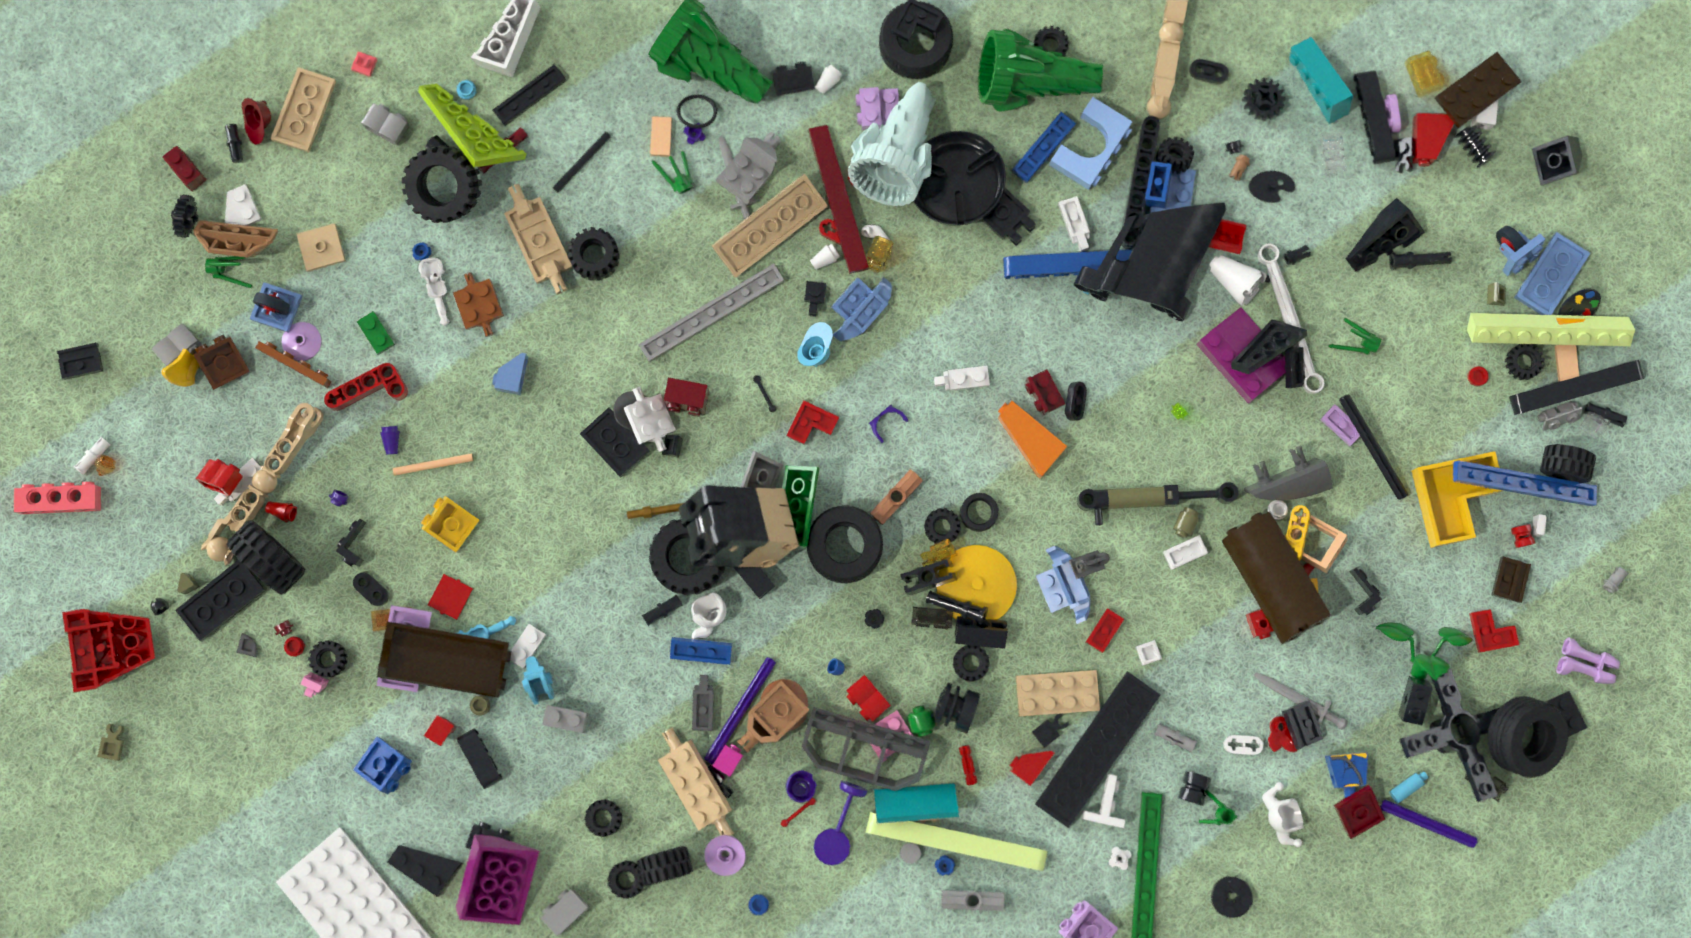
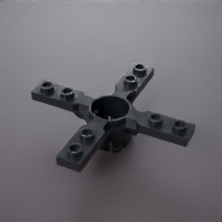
M1450 667L1449 671L1441 675L1436 681L1431 677L1441 703L1443 717L1432 722L1429 730L1400 738L1399 741L1406 759L1435 749L1442 754H1445V752H1457L1478 803L1498 796L1485 759L1478 753L1476 746L1479 743L1480 735L1488 733L1491 720L1499 708L1474 716L1468 711L1463 710L1460 704L1462 697ZM1451 722L1456 724L1461 738L1459 743L1451 734Z

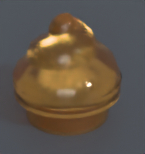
M101 455L95 461L98 475L103 476L113 472L116 461L107 455Z

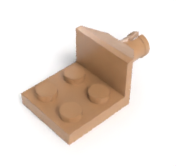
M780 681L749 711L748 731L737 742L742 747L749 741L743 748L747 753L759 742L761 744L777 743L809 709Z

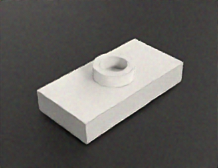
M1200 535L1163 551V554L1170 569L1173 570L1208 554V551Z

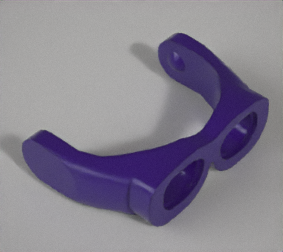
M889 405L869 422L875 437L881 443L884 440L877 432V422L882 415L897 413L906 423L909 421L902 411L894 408L892 405Z

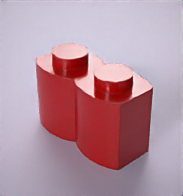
M209 459L195 479L207 489L230 496L243 476L239 473L240 469L235 465L229 464L228 466L219 459H216V461Z
M865 675L846 690L848 692L847 699L853 706L856 703L860 706L862 710L859 713L866 721L871 719L873 722L891 707Z

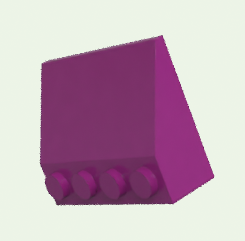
M1240 307L1200 339L1196 345L1249 404L1285 374V357L1281 353L1251 374L1231 369V362L1261 331L1256 323Z
M475 834L456 904L459 919L463 921L520 925L539 850L495 836Z

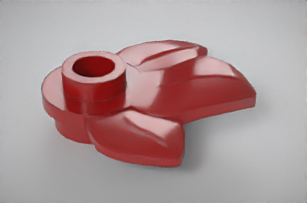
M1274 717L1269 725L1271 733L1268 737V744L1271 750L1276 752L1283 747L1289 752H1297L1298 749H1295L1284 717ZM1280 723H1282L1283 728L1281 730H1279L1278 725Z

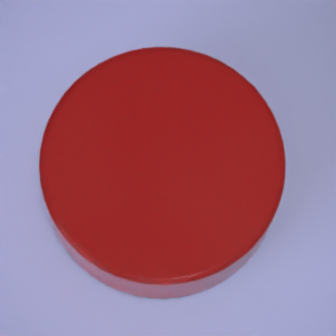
M1476 366L1468 372L1467 378L1471 385L1479 387L1488 381L1489 375L1485 368Z

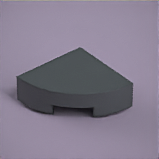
M242 633L236 653L257 657L258 648H256L255 641L249 635Z

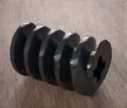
M1477 125L1468 126L1456 134L1454 138L1461 137L1458 141L1459 145L1466 143L1462 149L1464 151L1470 150L1467 156H1475L1472 163L1479 162L1476 167L1479 168L1492 159L1496 151H1488L1492 145H1484L1487 138L1479 139L1482 131L1474 132L1478 127Z

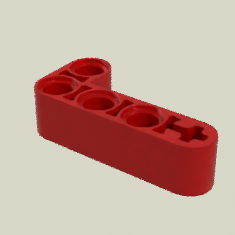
M383 363L327 392L324 396V402L330 409L340 411L383 388L386 389L393 399L400 401L406 398L408 389L397 368L390 363ZM392 369L393 374L386 378L384 376L385 371ZM375 378L374 385L367 387V381ZM397 386H401V393H399L398 395H394V388ZM357 387V393L354 396H349L350 389ZM334 397L337 398V400H336L337 404H335V405L333 404V402H334L333 398H334Z

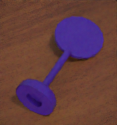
M841 781L839 785L840 789L849 795L836 829L830 828L822 831L814 841L815 855L819 861L826 865H837L847 858L850 851V843L845 833L841 831L853 796L862 798L868 792L865 788L847 781Z

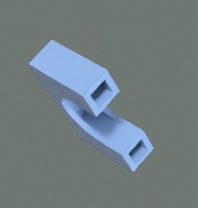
M1094 97L1091 98L1080 118L1101 131L1106 142L1105 150L1096 157L1085 158L1061 144L1049 166L1088 190L1092 185L1095 187L1101 179V176H1099L1102 169L1104 171L1107 170L1112 162L1109 158L1112 154L1116 155L1122 146L1119 144L1122 138L1127 139L1132 131L1130 128L1131 120Z

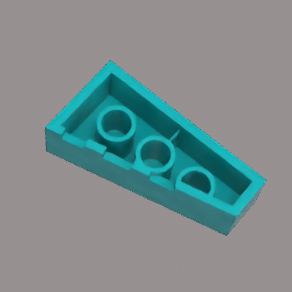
M1309 37L1292 46L1289 60L1297 68L1328 124L1349 115L1353 94L1314 39Z

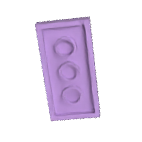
M391 605L388 622L429 628L432 612ZM378 678L377 686L418 692L419 684Z

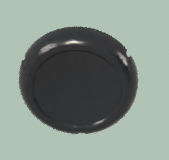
M966 131L945 132L928 140L926 143L931 145L932 156L930 177L923 179L919 192L913 201L917 208L929 219L947 226L969 225L991 213L999 203L1006 183L1005 165L1000 153L995 151L994 145L982 136Z

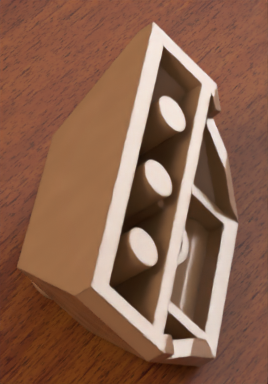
M200 220L194 229V234L208 253L249 258L257 256L273 243L278 234V229Z

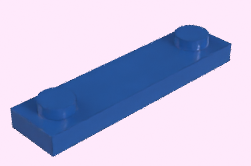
M1060 112L1016 164L1012 172L1028 183L1075 127L1076 123L1063 112Z

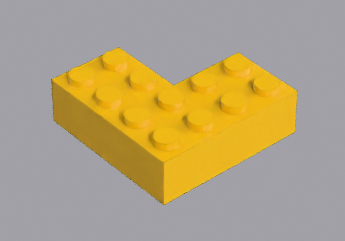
M1495 451L1417 467L1411 471L1430 548L1476 538L1467 500L1502 492V490L1453 482V462L1459 460L1500 468Z

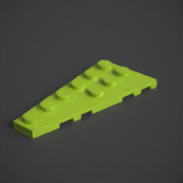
M437 83L419 86L418 93L473 167L525 160L527 153L523 150L518 151L515 149L513 142L509 139L504 140L501 138L495 128L477 114L473 116L469 113L468 107L464 104L459 105L453 100V96Z

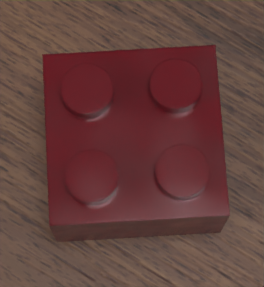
M668 377L663 401L671 412L680 413L683 410L688 411V415L700 417V414L705 415L710 391L706 384Z

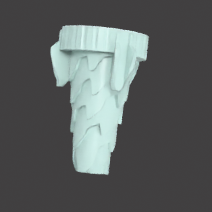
M917 82L906 92L904 98L893 108L885 125L882 124L879 129L878 124L872 123L851 145L854 154L848 168V177H850L851 183L860 193L874 201L892 206L910 204L911 201L915 200L923 179L930 177L932 167L931 145L924 142L927 138L925 132L930 119L929 115L936 99L931 96L932 93L926 87V84Z

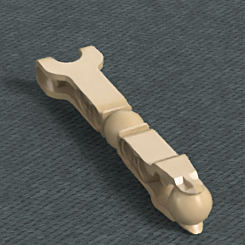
M1166 0L1163 24L1159 31L1161 41L1159 43L1151 85V98L1147 102V112L1150 116H1154L1157 119L1166 117L1171 111L1169 97L1175 82L1180 43L1184 37L1182 27L1184 25L1188 0Z
M301 403L295 408L288 419L285 430L266 457L264 466H261L260 468L262 469L253 475L252 485H248L249 489L242 493L230 513L224 519L216 521L208 535V539L202 544L201 550H207V554L212 560L216 562L224 561L225 566L231 563L234 554L227 547L228 539L220 536V534L227 525L232 531L237 532L247 521H253L263 506L265 497L269 496L267 494L276 489L277 478H281L280 474L287 470L306 440L315 433L323 421L324 416L320 409L308 403ZM290 443V451L284 453V445ZM275 460H279V467L274 470L272 464ZM255 493L257 495V500L254 503H251L250 497L252 494ZM244 510L246 516L243 520H240L239 513Z

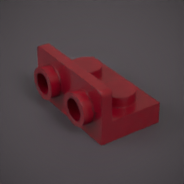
M1047 369L1032 377H1027L1025 388L1029 395L1033 394L1036 400L1034 405L1038 412L1042 411L1043 415H1046L1065 405Z

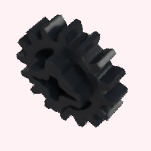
M1265 78L1261 82L1255 79L1254 85L1249 83L1248 89H1245L1243 92L1245 97L1242 99V102H1246L1243 108L1250 110L1248 115L1255 114V120L1261 116L1262 121H1265L1267 116L1270 120L1273 119L1274 114L1278 116L1281 112L1279 109L1284 107L1282 102L1286 99V97L1281 96L1284 89H1278L1280 84L1273 85V79L1266 82Z
M180 195V199H177L175 208L171 212L174 235L177 237H189L195 223L198 222L197 202H195V198L191 195Z

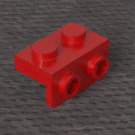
M1222 219L1209 248L1240 255L1247 225Z

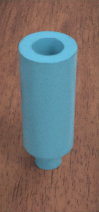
M1424 771L1419 775L1414 773L1390 790L1389 794L1399 804L1424 786V781L1428 779V776Z

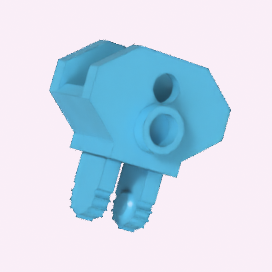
M529 656L525 661L527 671L523 672L524 680L522 684L525 692H528L534 705L539 704L538 695L544 693L548 694L550 700L554 699V692L551 686L553 679L550 672L546 673L544 667L540 665L535 656Z

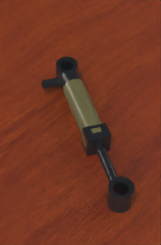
M1231 482L1223 483L1216 490L1182 492L1178 491V484L1164 485L1162 487L1085 489L1078 495L1076 502L1077 506L1083 511L1094 510L1095 525L1101 526L1103 525L1102 509L1177 507L1181 499L1216 498L1222 504H1229L1238 497L1239 491L1237 486ZM1226 488L1230 490V498L1224 497L1222 493L1223 489ZM1083 496H1090L1092 504L1086 505L1083 502Z

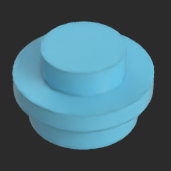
M463 80L457 85V94L462 99H471L476 94V86L470 80Z

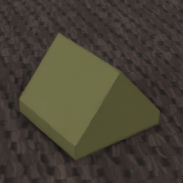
M1498 282L1488 285L1487 304L1504 306L1506 287Z
M181 573L177 589L178 593L188 594L200 587L190 574Z

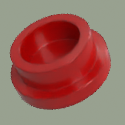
M296 636L288 638L284 643L286 654L292 657L301 655L305 649L304 641Z

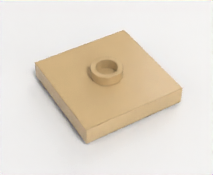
M335 223L297 234L307 272L346 262Z

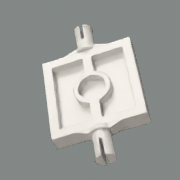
M640 387L633 389L632 391L637 401L624 407V410L639 445L655 441L659 452L666 450L667 448L662 438L676 429L661 394L653 397H644Z

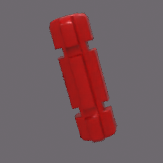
M970 746L959 747V752L962 755L961 761L964 774H966V784L969 786L977 784V777L974 775L975 768L972 756H970Z

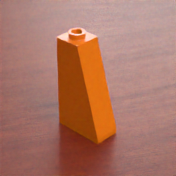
M1011 401L1009 404L1005 402L998 410L1000 413L998 419L1036 476L1041 479L1066 449L1067 445L1015 402Z

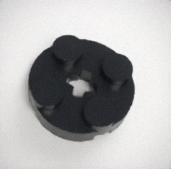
M1223 877L1212 888L1211 903L1219 914L1227 918H1237L1244 915L1252 905V892L1244 880L1238 877ZM1228 892L1236 893L1237 896L1234 903L1226 900Z

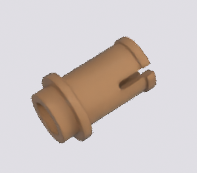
M1241 154L1239 157H1236V163L1229 173V177H1234L1237 181H1240L1246 167L1250 165V159Z

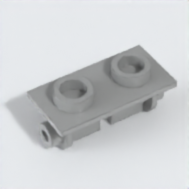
M1570 401L1557 406L1559 413L1554 408L1542 411L1538 415V420L1544 422L1543 431L1548 429L1555 430L1562 424L1576 422L1580 418L1583 408H1578L1576 402Z

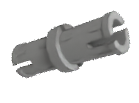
M1159 723L1154 735L1171 742V745H1177L1191 753L1197 743L1196 740L1180 734L1181 731H1174Z

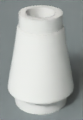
M830 65L824 69L815 88L824 95L825 92L841 80L842 74Z
M830 244L818 252L810 262L817 270L837 262L840 255L833 244Z

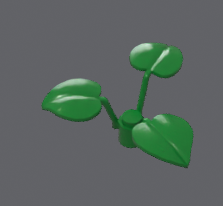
M1395 622L1382 623L1376 627V629L1393 640L1401 642L1409 640L1411 648L1410 662L1413 663L1410 674L1420 679H1425L1427 674H1429L1436 681L1441 675L1449 671L1450 665L1445 660L1435 657L1444 642L1448 641L1454 646H1465L1473 640V638L1458 629L1442 627L1439 629L1438 634L1443 638L1432 655L1418 654L1415 657L1414 638L1411 637L1414 635L1412 629Z

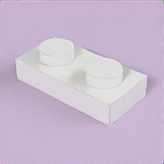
M528 624L512 648L510 660L524 669L526 667V659L529 656H533L546 634Z

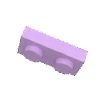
M1335 404L1320 419L1349 447L1360 437L1349 416Z

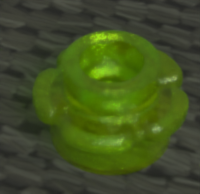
M1177 402L1174 406L1171 405L1173 409L1170 412L1177 420L1180 418L1185 420L1184 417L1188 415V412L1180 403Z

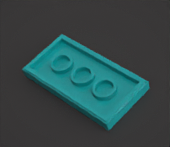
M955 783L904 787L896 791L890 789L874 790L877 824L959 817Z

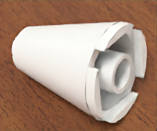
M1223 255L1219 258L1216 256L1210 263L1211 273L1241 306L1247 305L1260 290L1258 288L1259 283H1264L1266 279L1264 272Z

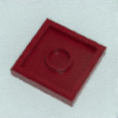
M1369 785L1334 804L1345 832L1350 839L1355 838L1385 820L1372 787Z

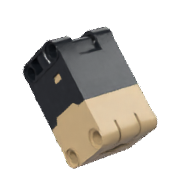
M706 485L678 508L682 526L688 530L691 544L687 548L691 565L695 567L769 568L776 565L779 560L799 546L785 489Z

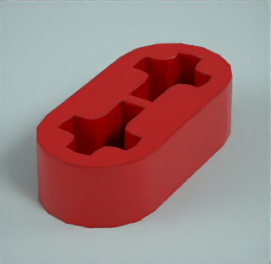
M831 219L821 221L819 225L820 234L824 238L841 245L834 221ZM830 224L831 229L836 232L828 231L825 233L823 226Z

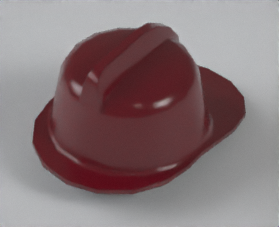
M245 98L241 106L245 132L250 142L258 145L263 141L265 128L271 122V112L266 101H254L251 98Z

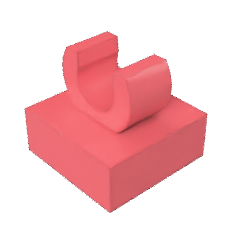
M358 51L351 70L371 77L377 58Z

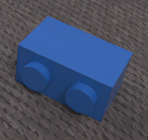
M1152 161L1145 196L1146 206L1166 209L1172 176V164Z

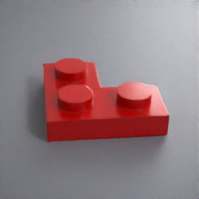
M803 400L786 437L805 445L812 428L831 436L839 417Z
M1491 609L1469 613L1478 653L1520 645L1515 625L1495 629Z

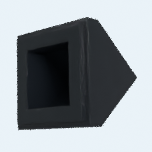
M666 435L664 444L667 449L662 451V455L679 458L683 438L678 435Z

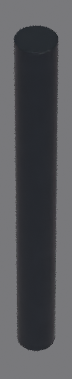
M605 131L552 188L559 193L611 136Z

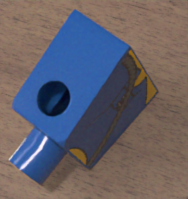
M1368 752L1325 756L1333 788H1344L1345 798L1355 793L1357 786H1366Z

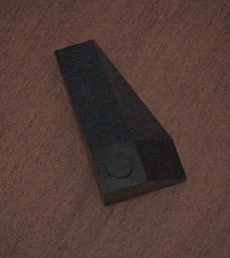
M1396 198L1378 214L1345 259L1351 268L1357 272L1375 263L1378 256L1384 253L1389 256L1393 253L1392 249L1400 245L1403 248L1411 245L1425 231L1411 210Z

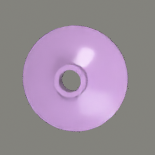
M298 322L292 324L289 332H284L282 336V348L294 356L293 360L305 361L311 359L318 353L321 347V335L317 328L310 323ZM299 337H303L301 343H297Z
M721 835L708 843L704 854L705 862L712 872L721 876H729L742 868L745 862V849L736 838ZM722 851H728L729 856H723Z

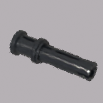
M1450 251L1414 254L1413 252H1407L1406 254L1391 253L1389 262L1391 270L1405 267L1412 269L1420 265L1451 264L1452 257L1448 258V256H1451Z
M929 591L926 598V603L959 613L964 619L970 618L978 621L979 624H983L987 616L988 607L984 606L982 608L973 605L971 601L964 603Z

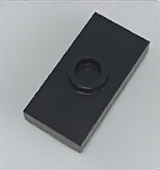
M1292 347L1285 350L1286 388L1304 387L1303 347Z

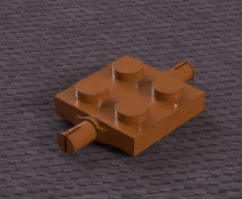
M468 272V274H464L467 286L453 292L465 329L483 327L485 337L492 336L493 332L490 323L504 316L491 279L475 282L472 272Z

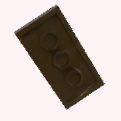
M1497 51L1439 93L1434 99L1459 129L1518 86L1522 81Z

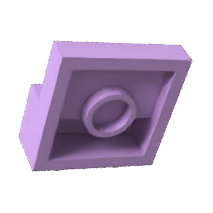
M879 87L860 88L859 94H855L856 106H860L861 112L857 113L858 125H862V130L868 129L872 123L878 124L879 129L882 124L885 125L891 111L899 102L898 88L879 90Z
M1083 900L1082 903L1079 902L1073 907L1072 916L1061 922L1059 933L1065 938H1111L1118 928L1093 906Z

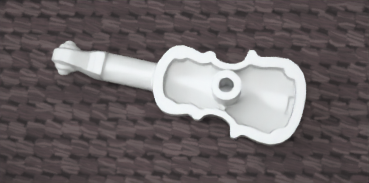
M427 258L419 263L420 277L424 278L427 282L428 296L435 299L438 315L441 318L440 324L446 326L450 321L446 316L442 297L446 294L447 288L444 285L445 281L441 278L445 271L443 270L441 260L438 258Z

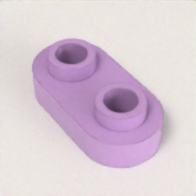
M1396 94L1386 95L1383 102L1390 132L1398 133L1401 129V119Z

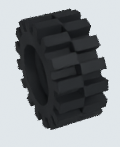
M1050 25V28L1045 26L1043 30L1040 29L1035 36L1034 46L1043 47L1044 51H1048L1043 43L1046 39L1052 38L1058 42V48L1053 52H1061L1062 56H1065L1069 46L1068 35H1065V31H1060L1058 26L1054 29V25Z
M1171 137L1167 138V140L1164 139L1156 156L1157 162L1172 164V174L1174 171H1176V174H1180L1181 171L1183 173L1186 172V169L1190 168L1194 157L1193 146H1189L1190 142L1188 141L1183 142V138H1180V140H1177V137H1174L1173 140ZM1169 153H1176L1182 158H1175Z
M1519 344L1507 353V358L1505 359L1507 365L1505 367L1509 369V374L1514 375L1513 378L1529 380L1541 372V369L1544 367L1542 363L1545 359L1541 358L1543 353L1542 351L1540 353L1537 351L1539 350L1537 346L1534 348V344ZM1520 355H1527L1531 359L1529 369H1523L1518 365L1517 360Z
M947 508L933 510L927 516L924 524L925 534L928 539L934 542V544L940 545L950 544L959 535L961 528L957 514L955 515L952 510H947ZM940 519L947 520L950 524L949 532L946 534L937 533L934 528L936 521Z
M325 640L324 642H318V645H314V649L310 650L309 653L311 655L308 657V661H310L309 666L313 669L314 673L322 677H334L341 674V671H344V666L348 662L346 661L348 656L345 653L346 650L339 643ZM326 651H331L335 655V662L330 667H325L321 663V656Z
M965 645L956 652L953 658L955 673L965 681L979 680L989 670V656L980 646ZM968 655H973L979 660V666L974 671L967 670L963 665L964 658Z
M597 800L590 804L584 816L586 827L595 836H610L620 828L622 823V813L619 806L610 800ZM601 810H606L611 814V822L607 826H600L596 822V815Z
M622 861L614 865L609 871L607 878L608 887L617 897L623 899L632 898L642 891L644 885L637 863ZM628 871L633 874L635 880L631 887L625 888L620 885L619 876L622 872Z

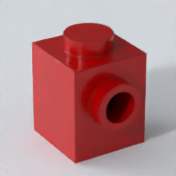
M1262 610L1245 615L1253 638L1259 636L1261 640L1271 636L1270 632L1274 630Z

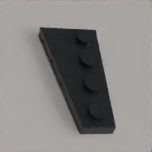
M1271 319L1231 362V369L1251 374L1305 338L1307 330Z

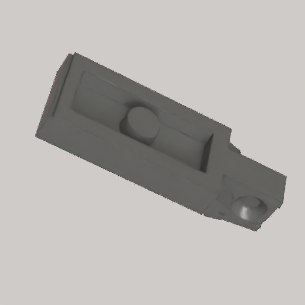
M701 674L699 685L694 686L692 731H713L714 690L713 685H708V675Z

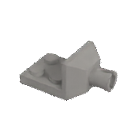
M769 132L763 141L760 138L745 137L740 152L717 177L716 182L748 204L773 174L777 162L775 148L781 143L780 138L776 135L772 140L774 136L772 132Z

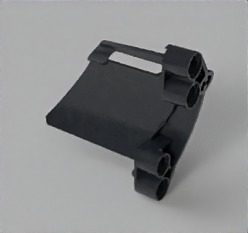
M1225 203L1181 207L1128 217L1098 270L1082 266L1073 285L1081 291L1091 293L1094 298L1106 302L1110 295L1116 294L1151 303L1150 305L1154 309L1166 312L1169 317H1175L1177 321L1183 322L1192 304L1185 297V294L1226 212ZM1144 227L1128 260H1118L1116 256L1129 229Z

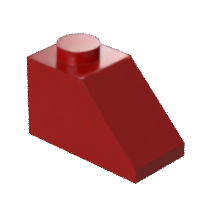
M1045 751L1024 754L1020 757L1015 756L1009 764L1012 767L1010 772L1025 784L1031 786L1054 755V752Z

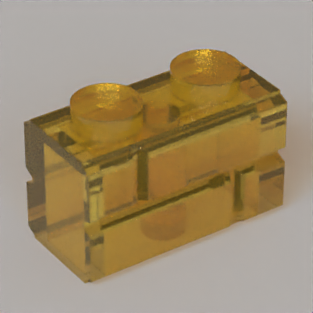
M1430 50L1410 56L1404 62L1418 98L1438 92L1443 88L1445 83L1444 76L1441 72H1438L1436 67L1438 65L1437 58L1431 54Z
M879 235L874 237L872 246L867 254V263L871 271L876 273L885 271L888 260H890L893 253L894 243L891 240Z

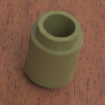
M1184 507L1183 511H1180L1174 525L1175 534L1185 539L1187 536L1192 537L1199 520V513Z

